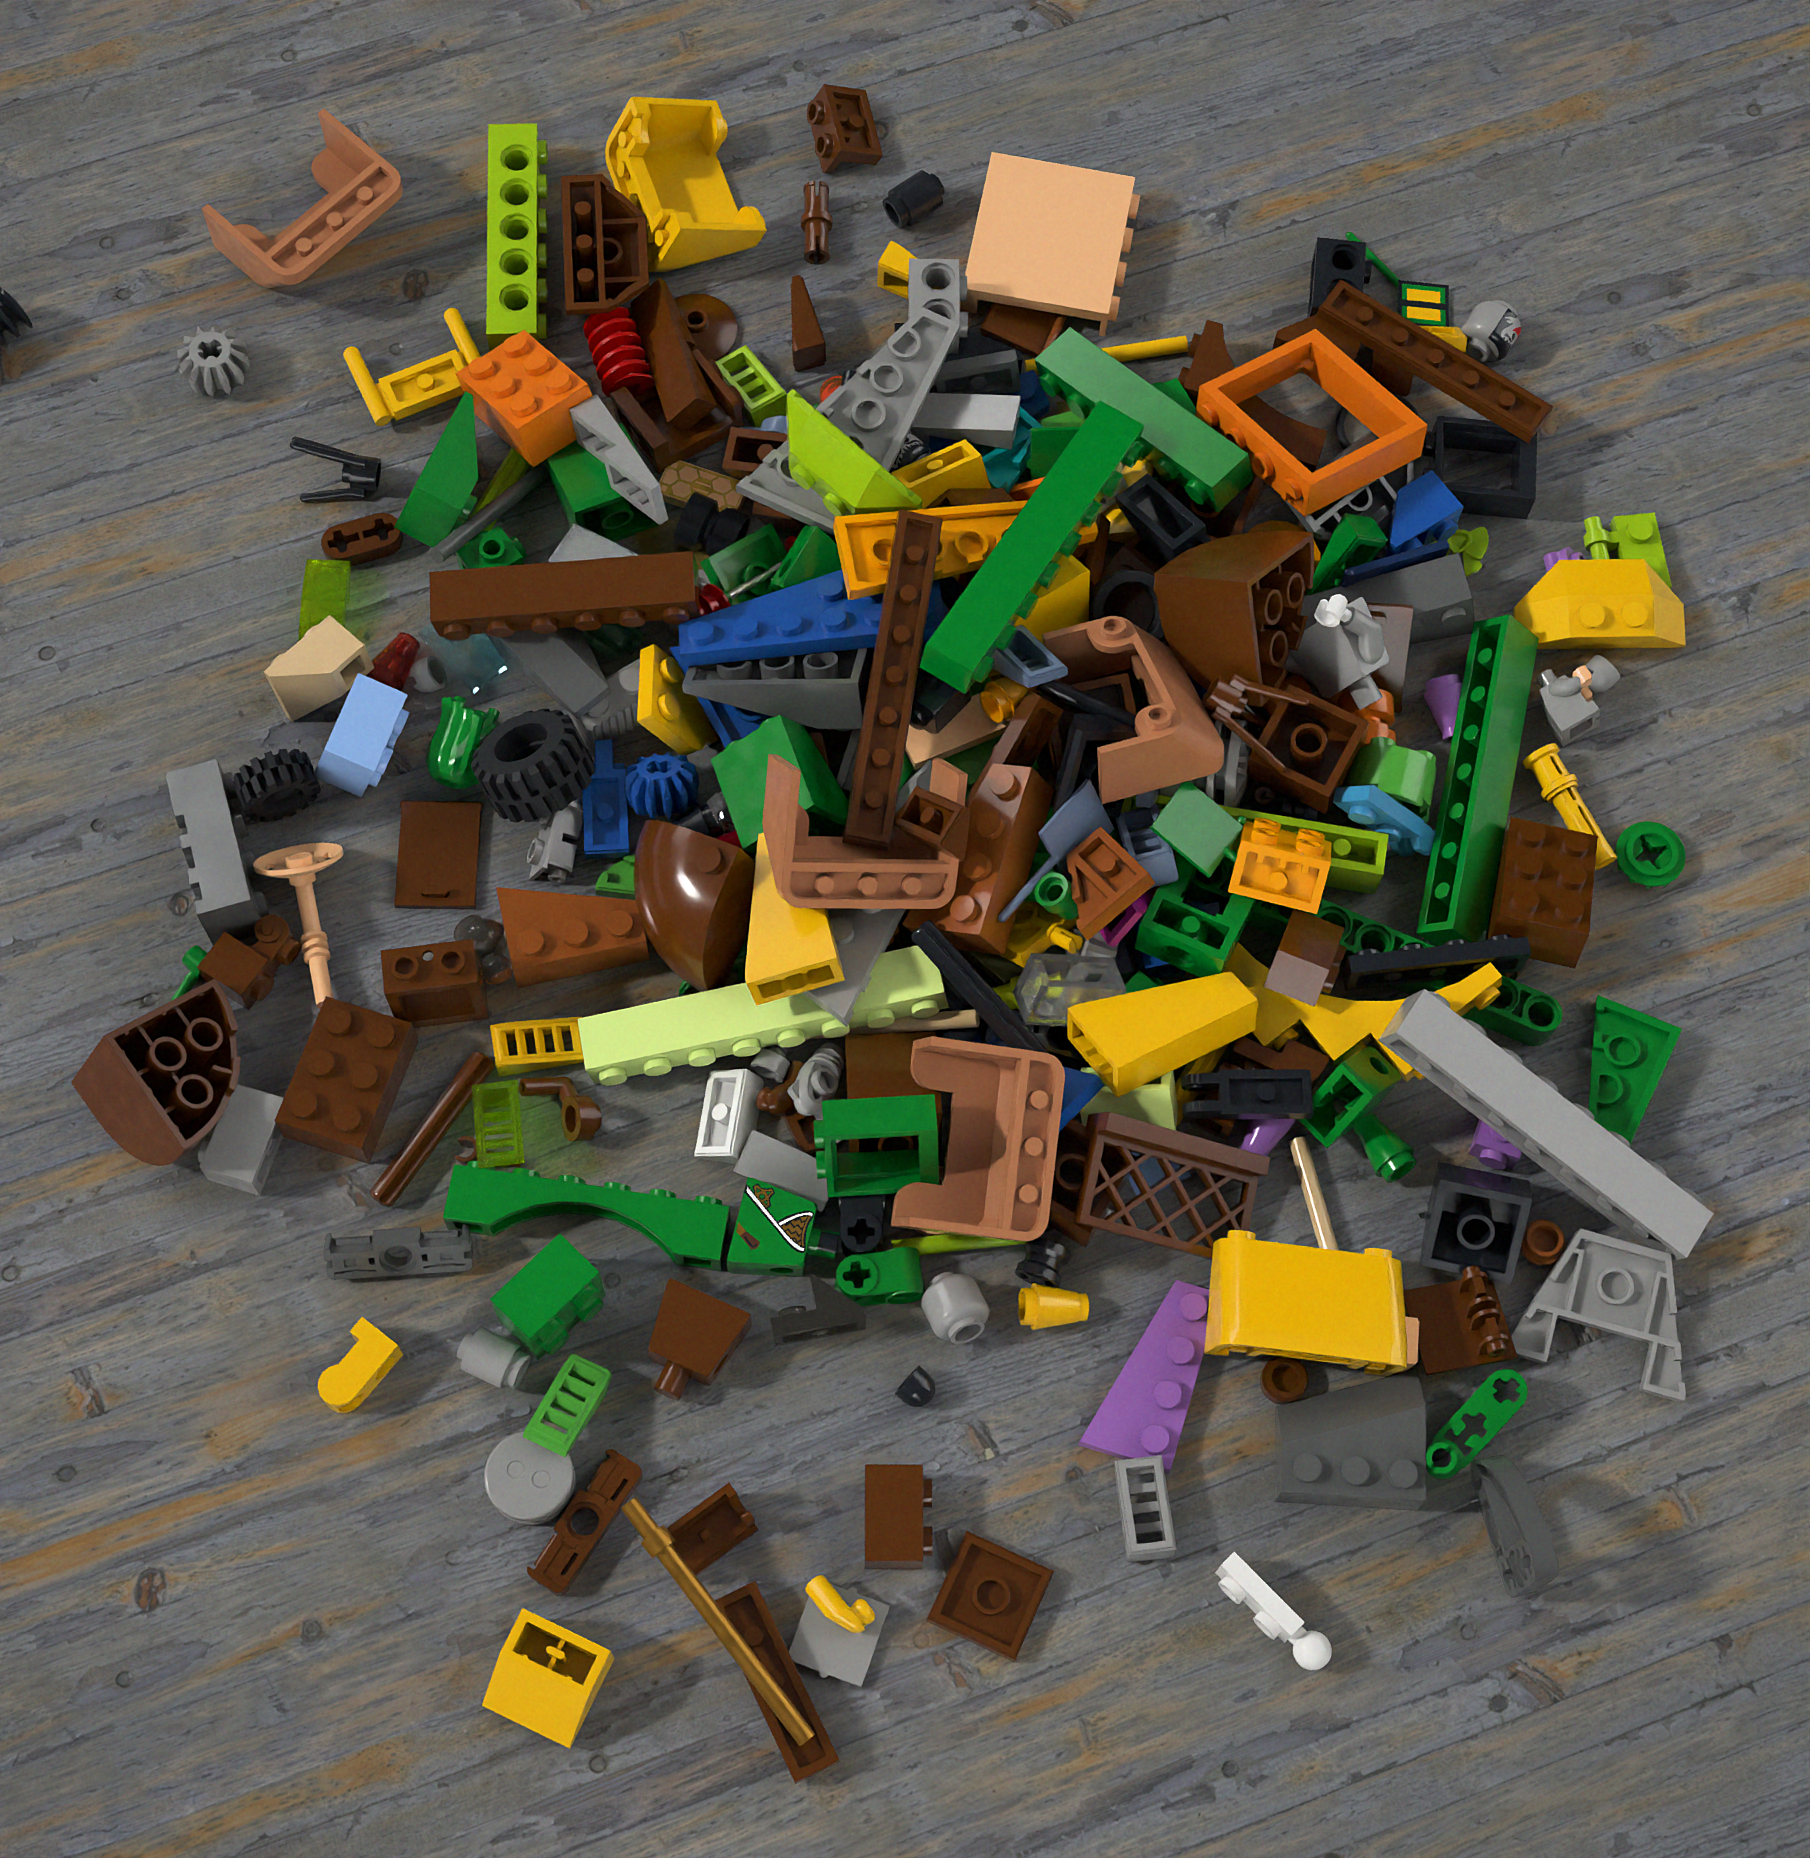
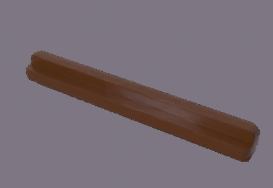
M481 1052L471 1054L371 1188L370 1195L379 1204L385 1207L394 1205L494 1070V1062Z

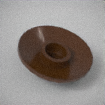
M687 294L674 299L696 344L690 350L698 349L706 360L711 358L715 362L727 356L734 347L738 334L736 317L728 305L720 299L706 294ZM693 321H701V322H702V323L699 324V325H692V324H690V322H693Z

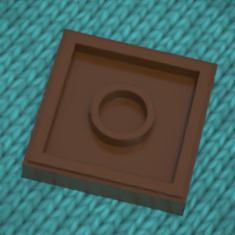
M966 1531L928 1615L927 1622L1015 1662L1054 1571Z

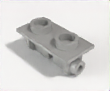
M581 798L568 804L567 808L553 813L550 817L538 818L536 820L537 823L541 824L538 838H534L528 851L527 863L532 864L529 880L533 881L542 872L548 873V880L555 883H565L566 877L571 876L577 846L562 841V837L574 840L579 838L583 821V800Z

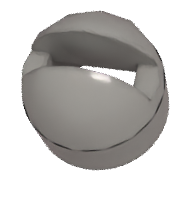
M433 655L415 662L408 674L409 678L414 676L417 684L413 685V688L423 693L442 689L447 683L444 667L439 659Z
M1595 655L1586 664V667L1592 674V683L1588 687L1595 693L1607 691L1621 678L1617 669L1600 655Z

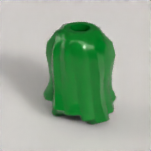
M461 696L442 698L440 721L427 747L425 758L430 776L439 784L452 789H465L479 783L472 770L471 762L474 760L472 756L474 751L480 747L479 743L481 740L488 736L496 726L500 725L497 721L500 714L498 710L489 708L486 714L484 711L465 707L466 698Z

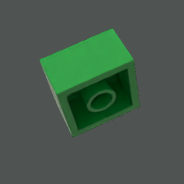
M559 1233L491 1297L490 1301L499 1322L539 1360L545 1353L551 1356L559 1351L570 1337L567 1332L580 1320L586 1323L592 1319L603 1307L604 1302L602 1299L606 1294L599 1271Z

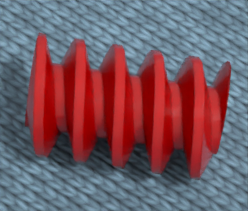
M621 306L609 313L591 314L586 319L583 330L585 337L588 339V347L592 353V360L596 366L598 379L601 381L602 392L608 398H611L610 393L625 386L635 398L652 389L655 384L653 377L649 375L650 366L645 361V351L640 347L641 338L636 333V322L628 318L630 314L628 308Z

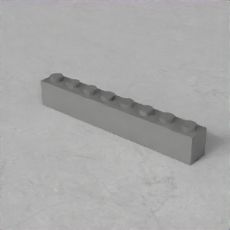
M1423 989L1404 1000L1379 1038V1042L1641 1245L1671 1253L1672 1261L1688 1257L1714 1214L1701 1204L1702 1200L1695 1192L1685 1187H1679L1665 1176L1666 1171L1659 1164L1649 1159H1643L1630 1149V1143L1623 1136L1604 1129L1594 1121V1115L1587 1108L1568 1101L1558 1093V1087L1551 1080L1535 1075L1522 1065V1059L1515 1052L1499 1047L1487 1038L1486 1031L1479 1024L1463 1019L1450 1009V1003L1443 996Z

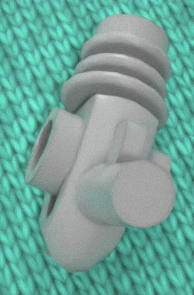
M825 1043L813 1053V1057L800 1069L796 1081L788 1088L787 1092L794 1101V1106L799 1114L804 1116L813 1115L816 1120H823L822 1101L835 1100L833 1096L838 1088L841 1071L845 1064V1053L836 1044Z

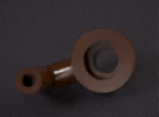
M521 1078L519 1082L521 1096L559 1095L563 1104L561 1109V1125L568 1141H590L596 1131L600 1129L602 1115L599 1106L594 1103L589 1095H578L570 1078Z

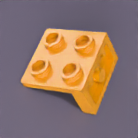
M1255 818L1254 822L1246 821L1243 825L1228 892L1317 914L1331 864L1332 842L1324 840V834L1310 829H1299L1298 833L1280 829V823L1266 818Z

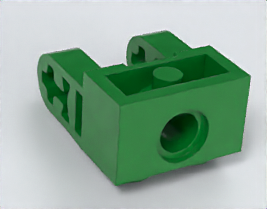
M1177 852L1174 859L1178 880L1161 885L1157 889L1140 923L1135 949L1199 977L1223 973L1258 899L1233 893L1223 914L1217 913L1215 917L1182 903L1198 869Z

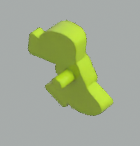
M1479 527L1471 531L1457 529L1454 535L1447 540L1450 548L1446 556L1450 552L1452 554L1459 553V555L1463 553L1464 572L1466 577H1469L1482 569L1480 560L1486 554L1489 535L1485 527Z

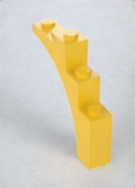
M1239 942L1237 943L1224 972L1232 971L1242 984L1249 985L1257 996L1259 1007L1256 1013L1255 1031L1250 1033L1257 1043L1281 1052L1288 1038L1294 1041L1299 1038L1300 1035L1297 1031L1303 1027L1322 1052L1330 1057L1329 1060L1337 1068L1340 1063L1366 1048L1367 1044L1372 1041L1391 1065L1400 1073L1405 1082L1414 1076L1418 1080L1425 1078V1076L1378 1041L1405 999L1394 1001H1353L1320 994L1314 1007L1263 987L1270 969L1257 961ZM1490 962L1460 982L1434 992L1443 996L1450 1003V1009L1461 1017L1474 1006L1482 1010L1501 994L1497 988L1502 985V975Z

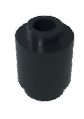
M920 170L888 192V197L883 199L882 203L887 216L895 226L899 228L905 224L911 226L943 205L942 195L945 194V190L935 174H928Z

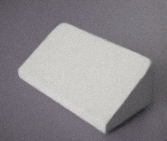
M748 1069L709 1071L694 1157L731 1164L737 1163L752 1130L756 1131L759 1116L756 1100L759 1090L764 1086L762 1078Z

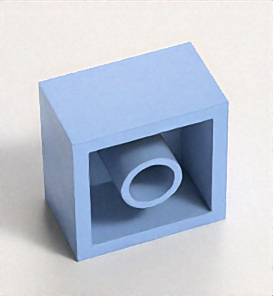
M358 673L315 769L317 778L359 797L363 796L368 785L376 788L391 758L398 736H400L410 713L402 709L408 694Z

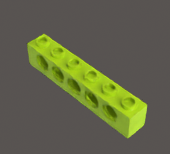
M537 123L488 124L486 335L489 351L504 343L507 338L523 330L539 343L540 339L548 338L547 314H540V303H548L547 279L540 278V268H548L547 244L540 243V233H548L547 209L541 208V199H548L547 174H541V165H548L547 140H539ZM519 272L523 273V274H520V275H513L514 273H519ZM519 307H520V308H523V309L518 310V311L512 310V309H514V308H519Z

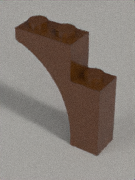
M1211 320L1206 321L1202 335L1194 333L1187 357L1193 359L1190 369L1182 367L1178 378L1195 407L1197 406L1200 385L1235 369L1226 348L1223 324ZM1257 395L1236 404L1312 473L1315 472L1328 431L1296 421L1280 413Z

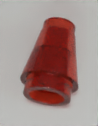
M398 633L396 638L371 660L374 669L366 676L402 691L417 652L420 649L417 639L408 633Z

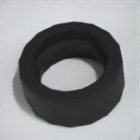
M1118 570L1105 575L1093 586L1089 595V621L1105 617V603L1114 590L1125 585L1137 586L1145 590L1151 597L1154 606L1153 619L1145 631L1161 640L1165 635L1161 626L1158 600L1154 593L1155 577L1144 571Z

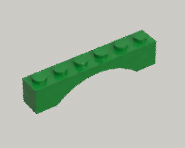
M469 1161L467 1166L454 1164L443 1214L448 1230L462 1229V1225L466 1224L470 1227L472 1234L494 1237L515 1225L539 1217L561 1214L592 1215L618 1222L641 1233L661 1248L675 1265L720 1272L722 1270L731 1218L729 1206L722 1205V1201L717 1198L696 1196L695 1201L676 1198L677 1195L674 1192L663 1189H651L649 1194L633 1192L630 1186L618 1182H605L603 1187L587 1185L584 1179L572 1175H560L558 1180L542 1178L540 1173L526 1168H514L512 1173L496 1171L493 1165L480 1161Z

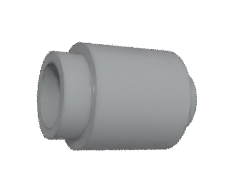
M480 1327L475 1334L468 1332L465 1335L456 1356L462 1360L460 1366L462 1371L500 1389H503L505 1386L516 1389L522 1381L531 1360V1355L522 1351V1345L483 1327Z

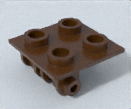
M1479 1266L1465 1268L1462 1271L1463 1277L1458 1281L1403 1290L1404 1305L1408 1317L1418 1318L1419 1321L1418 1351L1426 1375L1518 1358L1494 1282L1488 1279L1487 1273L1482 1272Z

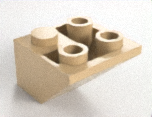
M329 615L320 624L311 627L304 637L286 653L277 656L263 672L286 717L293 722L343 696L351 689L358 673L366 676L374 669L365 645Z

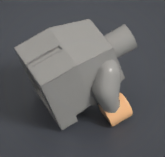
M1586 665L1578 667L1573 672L1572 678L1563 675L1557 679L1551 669L1543 671L1536 678L1542 687L1539 689L1540 702L1548 726L1562 747L1600 725V709L1593 701L1592 692L1588 687L1592 683V674Z

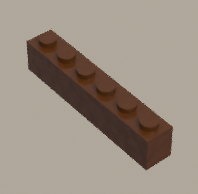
M693 551L429 572L430 622L439 637L453 641L466 640L473 634L488 633V635L493 637H508L513 635L514 631L532 630L538 634H550L556 632L558 628L576 627L579 630L590 631L599 629L602 624L619 623L625 627H638L644 625L645 621L663 620L666 623L680 624L687 622L689 618L700 617L699 572Z

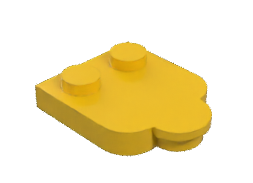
M653 644L640 650L637 722L678 754L687 756L702 750L705 745L716 742L718 736L697 698L694 695L683 693L682 684L685 677L677 661Z

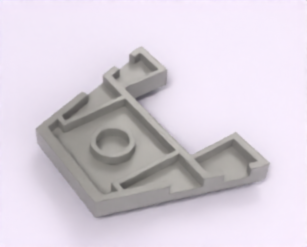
M1580 1228L1570 1240L1511 1334L1517 1356L1542 1364L1546 1363L1556 1320L1560 1318L1648 1343L1649 1347L1639 1391L1677 1402L1685 1400L1686 1390L1685 1383H1682L1680 1360L1682 1359L1681 1343L1677 1337L1675 1318L1677 1305L1671 1253Z

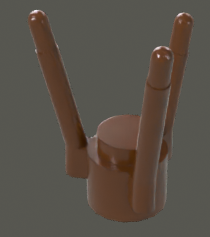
M1234 673L1230 680L1220 674L1217 675L1203 697L1202 706L1213 711L1211 717L1225 724L1278 772H1284L1286 769L1285 765L1234 720L1239 716L1262 731L1267 725L1258 716L1244 708L1249 696L1243 693V691L1247 690L1301 706H1307L1309 699L1291 692L1248 681Z

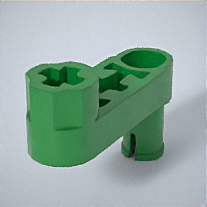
M1510 1369L1497 1370L1491 1374L1433 1437V1442L1426 1448V1471L1429 1475L1439 1480H1447L1454 1477L1462 1468H1466L1509 1420L1524 1406L1527 1400L1528 1387L1521 1374ZM1498 1381L1504 1385L1510 1381L1515 1382L1518 1388L1515 1389L1514 1393L1519 1396L1518 1400L1514 1403L1509 1399H1505L1502 1403L1498 1402L1494 1398L1498 1394V1390L1494 1388V1385ZM1467 1414L1473 1418L1481 1414L1486 1418L1483 1428L1487 1433L1482 1438L1477 1434L1469 1437L1464 1445L1473 1450L1465 1457L1457 1444L1444 1438V1436L1452 1430L1458 1438L1466 1427L1462 1418ZM1441 1450L1448 1452L1451 1456V1462L1443 1468L1436 1467L1433 1463L1434 1454Z

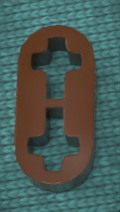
M376 513L328 528L321 539V546L326 560L334 567L349 568L396 553L403 543L402 531L394 528L397 518L388 513ZM386 529L388 539L380 541L377 531ZM344 540L347 545V551L339 553L336 542Z

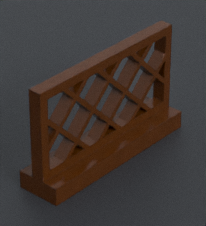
M1112 1112L1088 1114L1085 1132L1091 1134L1073 1223L1212 1260L1214 1243L1209 1233L1224 1223L1229 1231H1249L1259 1176H1267L1270 1163L1269 1157ZM1104 1145L1115 1147L1125 1164L1109 1176L1101 1163ZM1130 1152L1140 1155L1133 1159ZM1148 1158H1154L1159 1163L1165 1177L1149 1187L1138 1165ZM1170 1163L1179 1165V1167L1174 1170ZM1189 1169L1197 1171L1205 1186L1204 1189L1189 1198L1178 1178ZM1129 1172L1140 1194L1124 1204L1113 1182ZM1211 1175L1218 1176L1219 1178L1214 1181ZM1232 1180L1242 1183L1239 1203L1229 1209L1218 1188ZM1170 1183L1181 1205L1165 1215L1153 1194ZM1104 1189L1116 1210L1104 1219L1090 1216L1094 1195ZM1210 1195L1221 1215L1205 1226L1194 1205ZM1145 1200L1156 1222L1145 1230L1137 1228L1128 1211ZM1186 1212L1196 1233L1182 1241L1178 1240L1169 1222ZM1118 1218H1121L1123 1224H1119L1114 1221ZM1161 1229L1164 1235L1156 1234L1155 1232ZM1201 1240L1204 1246H1200L1195 1243Z

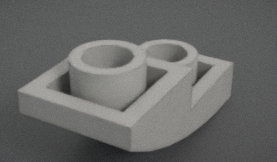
M752 1130L733 1172L746 1179L747 1177L755 1178L817 1204L818 1212L822 1213L829 1199L827 1178L817 1179L816 1158Z

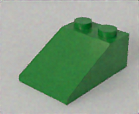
M465 391L394 526V528L432 548L466 522L478 499L471 494L478 480L474 401L472 394Z

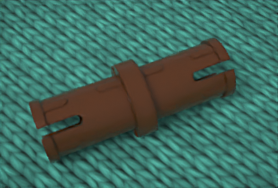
M811 181L803 187L805 213L801 216V229L805 232L804 260L814 264V253H816L817 249L818 264H824L830 259L829 231H831L833 226L832 216L828 213L829 186L827 183L819 181V193L816 196L815 181Z

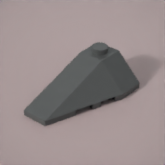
M576 627L558 628L556 632L550 634H538L532 630L514 631V634L508 637H493L488 635V633L479 634L485 644L577 719L612 693L583 631Z
M871 647L689 666L682 684L683 693L772 717L782 715L799 724L817 729H835L842 732L861 729L868 690L867 673L871 670Z

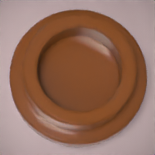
M1545 1219L1533 1220L1526 1224L1520 1251L1533 1264L1541 1266L1550 1265L1556 1262L1564 1252L1566 1245L1565 1236L1555 1223Z

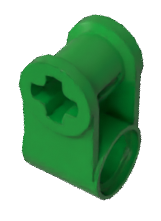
M899 1247L884 1252L846 1257L840 1262L836 1270V1280L834 1283L836 1298L841 1304L849 1308L882 1304H906L921 1300L925 1292L919 1250L914 1247ZM857 1275L859 1282L863 1283L862 1288H854L853 1282L849 1281V1276Z

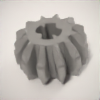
M214 323L210 331L204 332L203 329L197 326V336H184V348L177 350L181 377L190 383L191 388L196 393L206 389L207 394L213 398L218 389H223V391L230 395V385L232 383L243 385V373L250 371L247 346L242 339L237 338L232 328L221 332L220 327Z

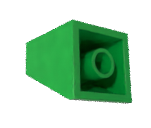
M619 423V427L637 451L624 425ZM577 440L544 460L550 482L581 554L660 526L611 488L605 464L580 446Z
M782 715L771 717L763 721L758 729L743 739L729 743L723 752L711 759L743 850L756 855L758 834L764 833L762 821L768 754H778L801 770L798 804L805 809L809 817L808 836L843 837L849 801L805 726Z

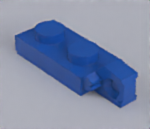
M612 739L594 740L595 764L593 765L595 771L594 775L590 777L592 780L590 785L583 790L585 858H623L630 855L628 799L625 798L624 791L627 771L624 763H614Z

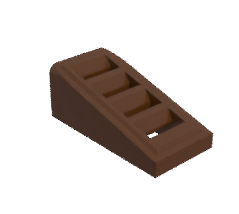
M800 275L793 276L791 283L792 355L795 371L800 372L825 365L826 342L804 279Z

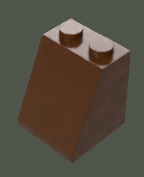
M936 1032L845 1035L847 1099L935 1094L939 1166H941V1092L919 1086L913 1079L910 1070L913 1041L930 1036L936 1037ZM917 1135L848 1139L849 1153L918 1149Z

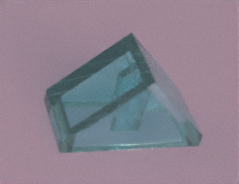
M431 623L418 632L424 642L473 694L507 669L505 662L486 634H473L466 640L453 641L439 637Z

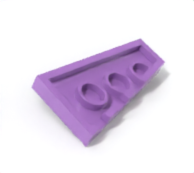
M1175 1280L1079 1441V1446L1124 1460L1162 1455L1164 1472L1169 1474L1204 1354L1209 1301L1208 1289Z

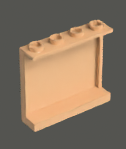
M991 152L965 276H967V301H961L960 311L977 313L979 300L1101 321L1099 335L1105 336L1108 320L1116 322L1120 297L1113 296L1115 286L1123 287L1127 263L1120 261L1121 252L1129 253L1134 229L1126 227L1128 218L1136 219L1140 195L1133 194L1135 177Z

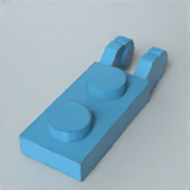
M1374 785L1336 788L1333 803L1346 811L1351 820L1364 824L1375 832L1389 834L1388 842L1391 851L1402 857L1413 856V853L1416 852L1424 856L1431 855L1435 830H1432L1416 814Z

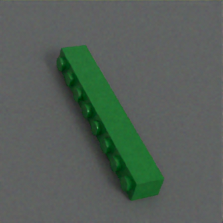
M1101 400L1097 403L926 643L920 668L964 694L968 692L975 680L980 683L984 682L995 663V660L991 658L997 649L1002 651L1007 649L1016 634L1017 628L1014 627V624L1018 618L1021 617L1026 620L1030 616L1039 599V596L1035 595L1041 586L1046 589L1050 587L1061 566L1057 563L1062 555L1070 558L1082 537L1078 532L1083 525L1090 528L1094 524L1103 507L1099 502L1104 495L1110 498L1114 495L1124 475L1120 472L1124 466L1132 468L1137 462L1144 448V445L1139 443L1145 425Z
M1510 614L1476 621L1473 624L1416 934L1435 947L1442 946L1444 943L1456 939H1464L1468 943L1486 941L1539 640L1537 636Z

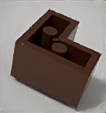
M731 427L722 468L733 478L741 481L746 475L750 476L773 449L777 450L787 440V434ZM757 501L754 502L752 514L765 525L771 523L774 529L800 532L807 525Z

